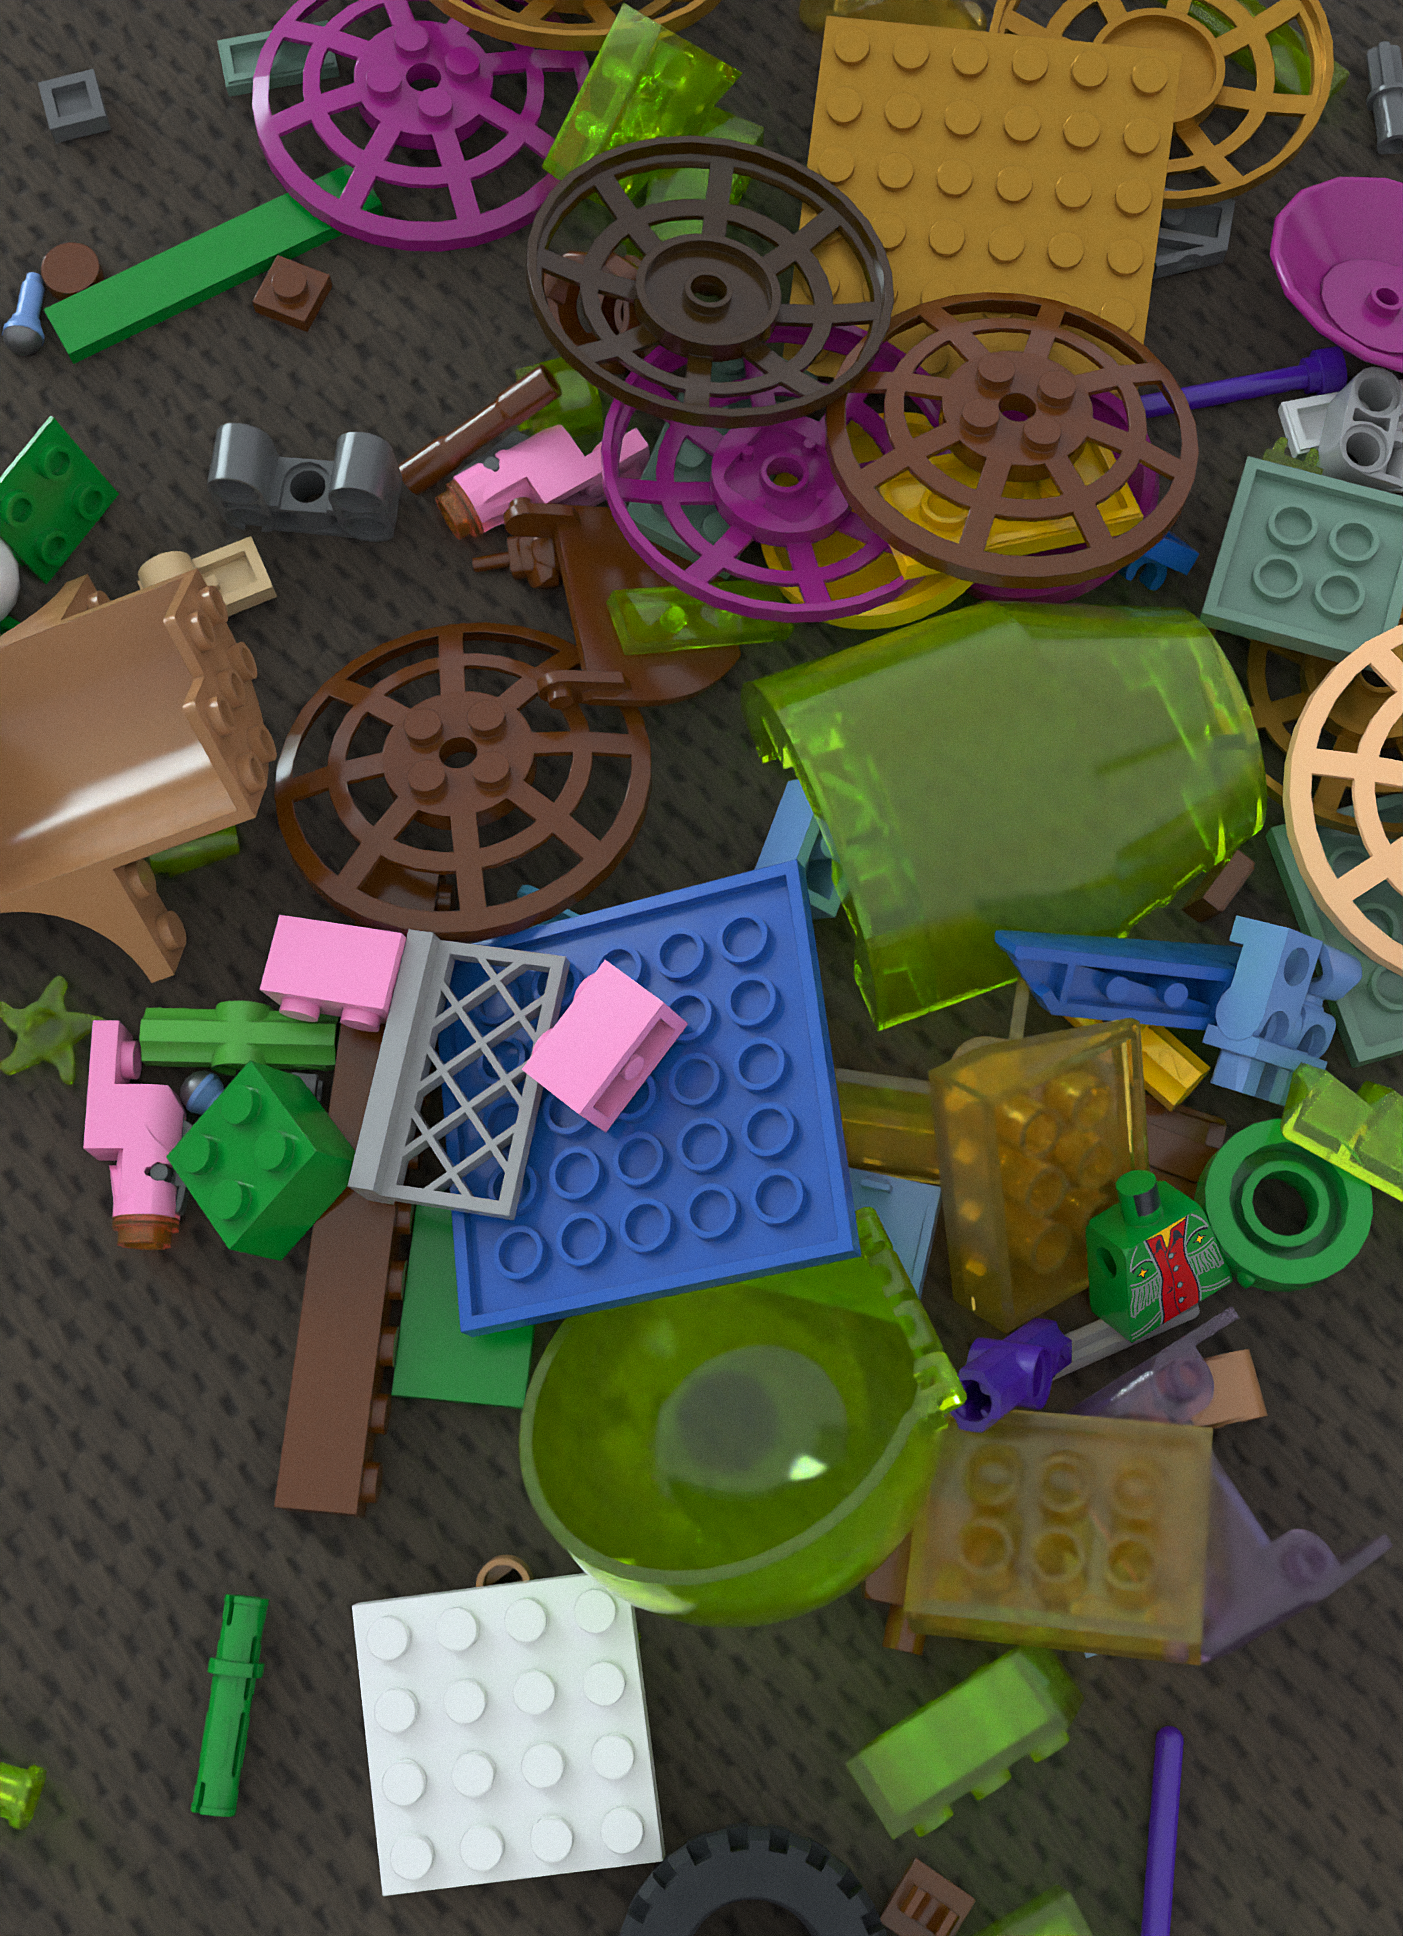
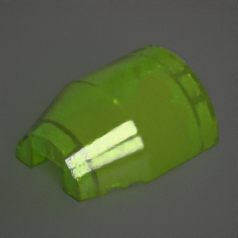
M982 600L748 681L743 684L741 689V713L762 763L779 758L784 769L793 766L832 855L831 879L856 934L854 977L877 1031L1023 979L1008 954L1001 950L995 942L996 930L1125 938L1129 935L1134 925L1158 906L1163 908L1172 901L1176 892L1202 871L1207 873L1260 831L1266 819L1267 781L1263 754L1256 726L1244 692L1229 660L1214 636L1194 614L1181 607Z

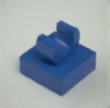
M1168 531L1159 543L1138 560L1122 567L1118 573L1131 581L1138 568L1146 563L1139 581L1148 589L1156 591L1166 579L1167 567L1187 575L1199 553L1174 533Z

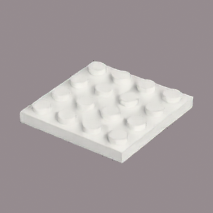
M629 1567L356 1603L352 1606L383 1896L661 1862L664 1860L666 1854Z

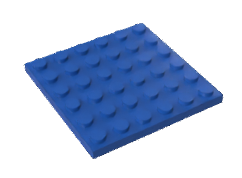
M797 859L540 925L517 933L471 943L566 956L570 966L558 1021L572 1004L578 986L585 978L594 974L604 960H606L663 1001L684 1019L688 1025L606 1133L543 1087L514 1220L451 1210L461 1333L476 1337L861 1257L806 872ZM455 960L449 987L460 1001L490 980V977L480 963ZM491 965L497 974L507 968ZM527 970L506 985V988L521 1010L544 995L548 972ZM499 991L467 1013L483 1037L515 1015ZM447 998L444 1011L452 1006ZM539 1016L530 1021L535 1030L537 1029ZM460 1018L438 1033L439 1056L444 1064L476 1043ZM522 1027L493 1047L492 1051L506 1072L510 1073L530 1059L534 1042L524 1027ZM485 1054L453 1076L469 1101L501 1079ZM525 1079L516 1085L521 1094L523 1093ZM442 1083L445 1119L462 1106L447 1083ZM507 1091L477 1114L492 1137L495 1138L516 1123L519 1105L511 1093ZM470 1118L445 1135L447 1155L454 1166L486 1145ZM511 1144L502 1149V1152L504 1153L507 1159L509 1157ZM493 1156L464 1176L463 1180L474 1197L499 1201L505 1172L495 1156ZM455 1184L449 1187L450 1193L461 1195Z

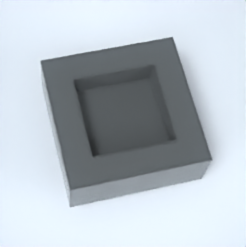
M94 69L38 82L48 125L55 143L111 130Z

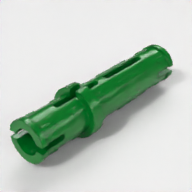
M225 1594L223 1620L216 1657H209L207 1672L213 1674L210 1689L211 1695L200 1751L197 1782L190 1808L191 1812L202 1815L221 1817L236 1815L238 1788L247 1743L252 1698L255 1691L256 1678H263L265 1663L259 1662L263 1628L270 1599L238 1594Z

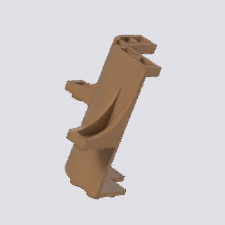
M198 568L112 601L103 591L96 590L89 575L86 574L66 582L62 589L42 608L0 636V913H42L68 919L91 928L107 937L132 957L151 983L175 975L186 945V933L178 915L173 911H167L156 892L154 874L149 864L143 858L255 818L267 787L268 763L276 760L277 757L273 738L263 723L259 702L252 683V679L257 678V667L254 657L244 642L236 643L226 623L228 621V612L220 592L215 586L206 585Z

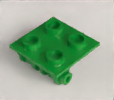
M50 416L0 477V538L10 547L18 567L22 568L26 565L46 585L119 495L54 417Z

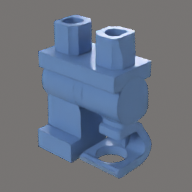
M1236 915L1229 941L1243 947L1231 987L1221 996L1216 1007L1215 1018L1217 1026L1208 1024L1202 1043L1221 1049L1210 1083L1292 1108L1302 1076L1306 1075L1322 1080L1327 1061L1319 1058L1326 1052L1331 1043L1336 1028V1021L1332 1015L1324 1012L1322 1007L1323 1001H1337L1343 998L1361 980V963L1355 956L1293 929ZM1317 959H1319L1323 975L1312 978Z

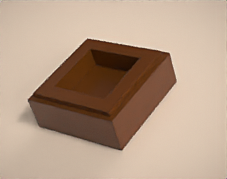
M1238 849L1216 862L1181 910L1199 923L1222 913L1255 869L1253 867L1255 862Z

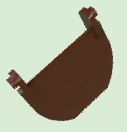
M527 497L515 498L509 503V508L503 515L505 529L509 534L521 537L554 538L580 659L582 671L555 670L542 675L537 680L538 695L541 700L548 702L550 708L564 709L573 703L598 706L653 707L682 702L698 696L717 684L731 670L741 656L731 612L715 608L682 592L653 571L629 545L615 522L610 508L533 503ZM649 540L663 556L685 571L693 564L689 560ZM717 576L709 583L718 589L726 591L723 578Z

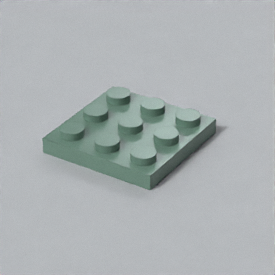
M1248 456L1198 625L1339 663L1366 641L1398 626L1403 608V496ZM1367 665L1364 668L1365 670L1374 672L1369 665Z

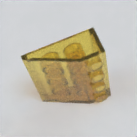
M1131 1017L982 1045L928 1071L953 1300L1005 1334L1089 1287L1085 1229L1091 1218L1119 1203L1116 1182L1120 1176L1134 1170H1147L1150 1172L1140 1021Z
M927 1402L904 1603V1613L912 1633L1201 1666L1213 1428L1011 1410L981 1433L959 1429L955 1418L949 1412L942 1409V1403Z

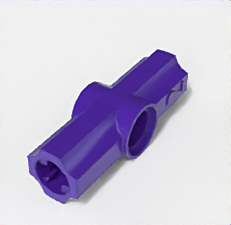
M1042 1318L1032 1319L1003 1340L976 1338L970 1348L966 1365L959 1370L957 1375L943 1384L942 1409L949 1412L955 1418L959 1429L981 1433L1017 1406L1042 1409L1048 1400L1052 1379L1057 1373L1072 1363V1340L1064 1336L1059 1330L1056 1321Z

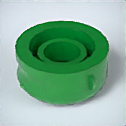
M1271 1119L1254 1123L1233 1135L1208 1160L1199 1176L1194 1201L1199 1204L1206 1214L1231 1275L1237 1279L1239 1285L1244 1289L1252 1286L1266 1291L1292 1292L1314 1286L1343 1269L1359 1253L1369 1234L1373 1216L1372 1191L1364 1168L1353 1151L1337 1136L1315 1125L1312 1121ZM1278 1179L1296 1189L1305 1203L1308 1215L1307 1223L1300 1234L1291 1236L1275 1234L1261 1224L1255 1215L1252 1203L1254 1189L1260 1181Z

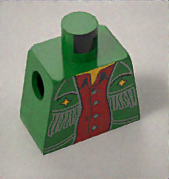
M1147 1170L1129 1171L1120 1176L1116 1182L1119 1203L1091 1218L1085 1228L1091 1310L1131 1343L1233 1282L1230 1269L1204 1210L1198 1203L1166 1181H1157L1155 1175Z

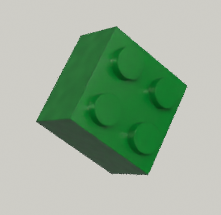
M250 1060L166 1158L229 1250L281 1261L348 1186L356 1151L299 1076Z

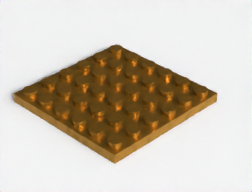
M826 16L807 168L823 176L844 193L869 220L882 242L893 277L894 303L891 317L921 303L952 295L982 292L1018 293L1057 300L1089 311L1120 327L1144 345L1183 51ZM804 202L802 203L799 230L818 215L815 210ZM836 231L812 251L827 275L833 294V305L870 302L869 289L862 267L849 244ZM794 265L790 304L813 305L809 287L799 269ZM979 312L951 315L960 323L988 318L1036 320L1034 316L1019 313ZM921 323L895 335L888 342L907 354L911 348L936 332L926 324ZM869 324L855 325L868 332ZM1060 324L1059 328L1070 331L1093 343L1111 356L1119 366L1135 364L1113 346L1077 328ZM1005 332L974 335L990 353L998 351L1024 352L1029 338L1028 334ZM784 343L783 358L789 361L804 345ZM1053 343L1048 359L1062 365L1073 375L1100 369L1082 354L1063 344ZM948 344L926 358L920 366L933 377L949 379L966 362ZM823 349L821 354L806 370L818 376L817 380L833 382L846 356ZM1117 390L1109 391L1122 400Z

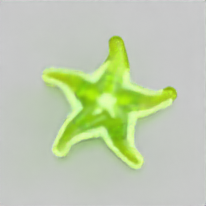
M56 976L47 986L39 1001L28 1005L25 1009H14L5 1002H0L1 1019L18 1035L13 1053L0 1062V1069L5 1075L23 1071L44 1060L59 1069L60 1078L65 1084L70 1085L75 1082L76 1062L73 1045L84 1036L92 1033L93 1020L104 1019L90 1014L67 1011L63 995L68 984L62 976Z

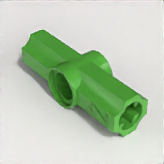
M252 1001L220 1002L216 1005V1009L146 1008L145 1015L141 1019L140 1024L141 1061L146 1066L211 1068L216 1073L228 1076H236V1070H242L250 1060L275 1069L335 1070L341 1017L319 1014L317 1022H306L282 1015L279 1011H274L269 1005Z

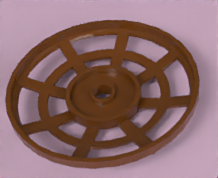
M982 292L952 295L921 303L892 316L884 343L895 335L921 323L926 324L936 333L929 335L911 348L898 363L894 372L867 371L853 388L826 406L825 449L832 475L847 503L867 527L895 550L930 569L960 580L999 588L1043 589L1075 585L1106 576L1138 560L1159 543L1178 520L1191 492L1196 475L1199 454L1196 423L1185 394L1163 363L1146 346L1107 320L1089 311L1057 300L1026 294ZM979 312L1019 313L1034 316L1036 320L988 318L960 323L951 315ZM1060 324L1077 328L1113 346L1135 364L1119 366L1111 356L1093 343L1070 331L1059 328ZM1005 332L1028 334L1029 338L1024 352L998 351L990 353L974 335ZM867 334L846 356L834 380L848 371L854 364L866 341ZM1053 343L1063 344L1082 354L1100 369L1073 375L1062 365L1048 359ZM948 344L966 362L949 379L914 374L926 358ZM1157 385L1172 408L1181 431L1182 447L1180 459L1146 441V413L1136 386ZM1117 390L1127 413L1128 432L1094 419L1089 396ZM848 393L886 394L884 399V424L893 450L861 469L853 454L846 429V401ZM904 396L941 401L939 426L913 438L909 432L904 415ZM1010 410L1019 411L1029 419L1021 422L1012 421L1003 416L1002 412ZM1087 441L1121 454L1109 471L1085 486L1073 466L1083 453ZM949 449L963 464L981 474L977 488H970L947 476L932 464L929 458ZM1139 463L1172 481L1169 491L1152 513L1129 531L1112 538L1097 505L1105 502L1118 492L1134 474ZM908 470L917 481L932 493L957 507L969 511L959 544L939 537L910 521L885 501L876 489ZM1051 478L1060 493V496L1041 499L1001 497L1006 481L1035 482ZM1072 516L1088 547L1072 553L1047 556L1003 555L984 551L994 518L1007 521L1037 522Z
M490 622L448 624L415 631L385 642L352 660L327 680L302 708L286 736L277 763L274 798L278 824L295 866L313 890L339 912L369 928L402 933L406 938L409 929L434 932L440 940L453 942L481 941L517 933L550 920L583 900L613 873L632 848L646 818L652 792V754L643 716L638 707L618 706L625 718L628 734L590 732L588 722L579 704L573 703L567 708L559 709L570 731L532 732L526 719L519 711L538 696L536 684L542 675L555 670H575L581 667L576 645L553 634L524 626ZM489 640L521 644L555 655L540 665L533 667L525 662L499 655L464 654V641ZM439 644V657L426 659L402 668L381 680L371 689L354 683L360 677L394 658L418 648ZM465 669L497 671L515 676L519 680L500 696L495 697L486 693L466 691ZM431 674H440L441 694L426 699L411 709L387 697L392 692L412 681ZM333 700L351 707L334 735L328 755V766L292 778L293 766L298 750L316 719ZM368 715L392 727L386 737L381 753L347 760L353 737L362 721ZM458 752H469L476 756L469 765L462 768H451L444 765L449 756ZM573 755L568 779L555 802H552L532 787L537 771V757ZM593 756L631 758V775L625 800L613 825L600 841L571 817L577 810L588 788L593 768ZM385 777L394 803L373 826L355 806L349 793L348 785ZM326 791L330 793L331 801L340 821L351 836L360 843L338 876L323 864L306 841L296 818L294 808L295 802ZM514 808L519 809L535 821L531 826L509 839L480 848L478 827L499 820ZM415 820L432 828L452 830L454 852L422 850L399 843L396 839L411 821ZM552 836L582 860L568 873L538 891L507 903L489 907L486 905L483 871L497 868L522 858L542 846ZM381 859L416 872L440 875L456 874L460 911L438 912L405 908L373 898L360 891V889Z

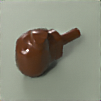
M510 536L507 537L508 552L472 558L475 573L510 567L515 580L527 578L530 586L536 589H555L559 586V581L563 580L554 538Z

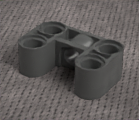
M227 423L217 429L207 489L223 520L239 530H245L246 525L262 526L261 532L277 530L356 538L368 542H384L394 537L403 477L390 444L381 437L370 433L348 432L342 434L337 439L334 461L280 457L272 439L263 430L248 424ZM313 494H323L313 502L303 503L307 497Z

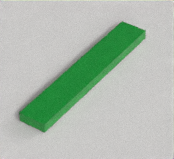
M346 164L313 181L323 190L339 199L354 168ZM372 188L362 210L382 216L384 215L382 203ZM286 193L45 308L44 311L72 363L75 364L270 270L277 255L291 260L344 233L314 217L293 199L289 193Z

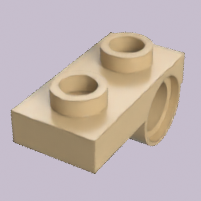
M251 536L194 559H191L187 553L182 551L165 552L146 561L138 571L140 579L138 584L140 589H144L198 568L206 585H213L220 592L225 602L228 616L277 597Z

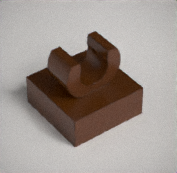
M914 1856L878 1916L884 1926L899 1936H955L976 1899Z

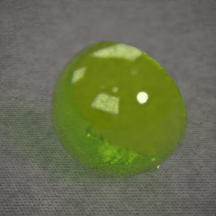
M863 1207L855 1211L861 1257L566 1318L547 1345L526 1393L519 1432L520 1466L531 1504L543 1525L569 1557L588 1576L609 1592L631 1605L654 1615L694 1626L723 1629L765 1626L798 1618L825 1607L852 1591L877 1571L904 1541L919 1517L935 1483L943 1452L946 1428L949 1427L947 1424V1413L962 1406L967 1399V1394L948 1355L942 1352V1343L917 1296L898 1254L893 1250V1244L874 1208Z

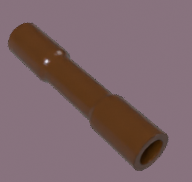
M540 364L499 393L492 403L448 434L438 436L398 464L403 477L402 481L407 488L415 495H420L457 469L463 460L510 427L520 425L562 396V390L553 374L546 366Z

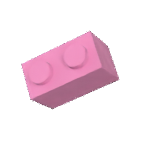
M279 915L260 990L280 1005L279 1013L287 1017L306 1022H317L319 1014L341 1017L340 1022L348 1027L362 1031L378 1032L380 1024H386L406 937L398 932Z
M604 960L598 970L585 978L578 986L572 1004L556 1025L540 1036L534 1045L531 1058L521 1070L583 1118L606 1133L688 1023L663 1001Z

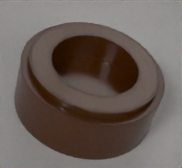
M69 242L60 244L51 249L42 261V278L51 295L59 301L104 280L103 269L95 252L81 243Z

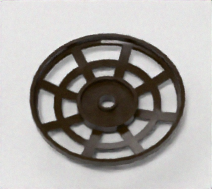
M693 135L656 137L627 143L598 154L569 172L550 191L535 216L528 239L526 285L532 310L549 342L568 365L596 388L625 405L670 421L699 427L738 429L770 426L804 417L833 403L859 382L874 364L886 339L894 303L892 271L884 246L869 220L844 193L823 176L791 158L760 146L739 141ZM659 169H709L706 200H668L636 209L618 183L619 180ZM733 174L750 177L779 188L806 203L818 215L798 232L792 234L785 227L762 214L742 206L729 204ZM596 192L615 221L594 240L585 256L583 265L549 251L551 240L564 218L581 201ZM703 220L701 234L680 235L663 242L650 228L651 226L671 221ZM727 225H732L751 232L773 244L776 248L761 257L750 247L725 237ZM836 231L849 244L862 267L869 289L870 302L833 305V294L827 275L812 251ZM628 238L644 256L637 270L636 281L602 272V268L610 254ZM795 265L809 287L813 305L781 304V288L777 276ZM544 273L580 287V300L584 316L598 341L575 346L558 325L548 307L544 290ZM698 293L703 296L716 295L720 301L704 302L693 294ZM598 294L633 303L640 326L615 335L602 313ZM869 324L866 341L856 361L840 377L825 386L803 373L821 354L829 338L831 327ZM775 326L812 327V331L804 346L788 362L765 345L772 335ZM659 344L672 353L688 358L686 378L656 368L639 358L636 353ZM742 357L764 374L743 381L711 382L712 362L731 361ZM617 360L624 367L649 382L672 391L684 393V403L662 398L632 386L599 365ZM779 386L800 397L762 407L737 409L709 407L710 397H744L770 391Z

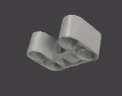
M1380 367L1363 369L1331 401L1327 409L1316 458V474L1403 496V431L1397 429L1403 404V389L1400 381L1392 372ZM1360 400L1365 402L1370 410L1365 408ZM1347 453L1353 455L1358 461V464L1354 463L1348 457Z

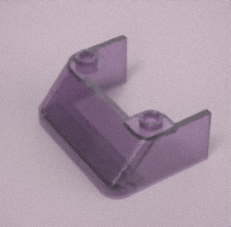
M1232 1306L1059 1415L1050 1429V1445L1056 1460L1170 1638L1186 1657L1201 1663L1212 1662L1231 1654L1323 1600L1393 1547L1386 1534H1383L1334 1556L1330 1548L1319 1536L1304 1529L1288 1531L1271 1542L1190 1419L1204 1410L1211 1403L1214 1395L1212 1373L1195 1346L1240 1318Z

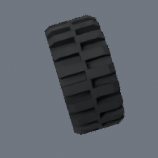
M747 1822L726 1825L725 1829L708 1834L704 1831L688 1839L685 1845L672 1854L669 1852L663 1861L654 1866L653 1872L643 1885L639 1886L630 1903L619 1935L694 1936L700 1925L712 1913L725 1905L742 1900H763L780 1905L793 1913L807 1927L812 1936H887L875 1905L858 1878L843 1861L841 1862L829 1852L824 1845L809 1836L805 1838L790 1832L786 1827L767 1824V1827L748 1826Z

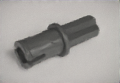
M1389 41L1379 42L1377 47L1369 49L1366 55L1370 93L1366 98L1367 110L1374 113L1377 152L1379 154L1403 153V65L1401 51L1398 45H1390Z

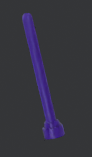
M1332 346L1312 350L1309 357L1302 358L1297 366L1182 387L1181 390L1185 394L1191 410L1304 389L1305 394L1316 392L1318 396L1341 391L1347 385V367L1340 347ZM1162 392L1140 395L1146 419L1174 414Z
M1174 1726L1160 1728L1155 1738L1141 1936H1170L1184 1745L1182 1733Z

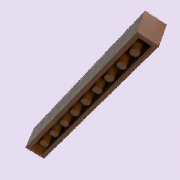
M384 859L380 860L360 889V891L373 898L405 908L440 912L454 911L455 885L446 884L445 875L416 872L393 865ZM355 920V926L369 928ZM342 1023L340 1027L328 1115L355 1151L386 1024L382 1023L378 1032L362 1031ZM431 1092L423 1097V1107H428ZM421 1131L415 1132L414 1140L422 1135ZM424 1151L408 1162L404 1186H408L409 1170H420ZM347 1186L313 1224L274 1507L287 1511L365 1518L367 1503H378L382 1486L383 1464L382 1462L372 1461L376 1434L386 1435L390 1422L391 1394L381 1393L384 1366L395 1367L400 1329L397 1326H390L393 1300L404 1299L408 1262L407 1260H398L401 1234L411 1235L413 1232L416 1204L395 1201L394 1205L369 1201Z

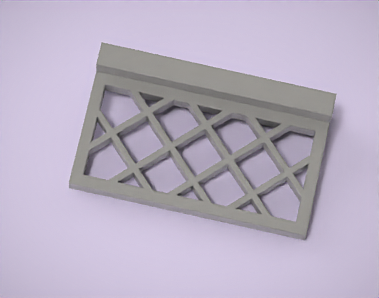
M408 930L349 1177V1188L367 1200L394 1205V1202L397 1201L509 1220L515 1219L543 1086L521 1070L527 1061L510 1073H507L492 1051V1048L524 1027L534 1042L533 1051L534 1045L540 1036L556 1025L570 966L566 956L440 940L434 932ZM455 960L480 963L490 977V980L459 1001L449 987ZM491 965L507 968L497 974ZM527 970L548 972L544 995L521 1010L506 988V985ZM499 991L515 1015L483 1037L467 1013ZM447 998L452 1006L444 1011ZM539 1016L537 1029L535 1030L530 1021ZM460 1018L476 1043L444 1064L435 1050L438 1033ZM485 1054L501 1079L469 1101L453 1076ZM433 1062L437 1070L429 1075L431 1063ZM525 1079L523 1093L521 1094L516 1085ZM446 1082L462 1107L430 1129L420 1113L423 1097ZM509 1091L519 1105L516 1123L493 1138L477 1113ZM470 1118L486 1145L454 1166L438 1140ZM418 1126L422 1135L414 1140L416 1128ZM511 1144L509 1157L507 1159L504 1153L502 1152V1149ZM430 1146L447 1172L425 1188L404 1186L408 1162ZM493 1156H495L505 1172L499 1201L474 1197L463 1180L464 1176ZM455 1184L461 1195L443 1191Z

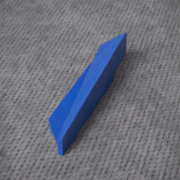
M996 930L995 942L1008 954L1040 1007L1051 1015L1205 1031L1208 1024L1217 1026L1215 1018L1216 1007L1221 996L1231 987L1242 950L1241 947L1229 945Z

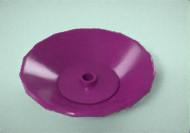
M1337 177L1300 190L1274 219L1270 258L1284 295L1318 333L1362 361L1403 373V183L1389 178Z

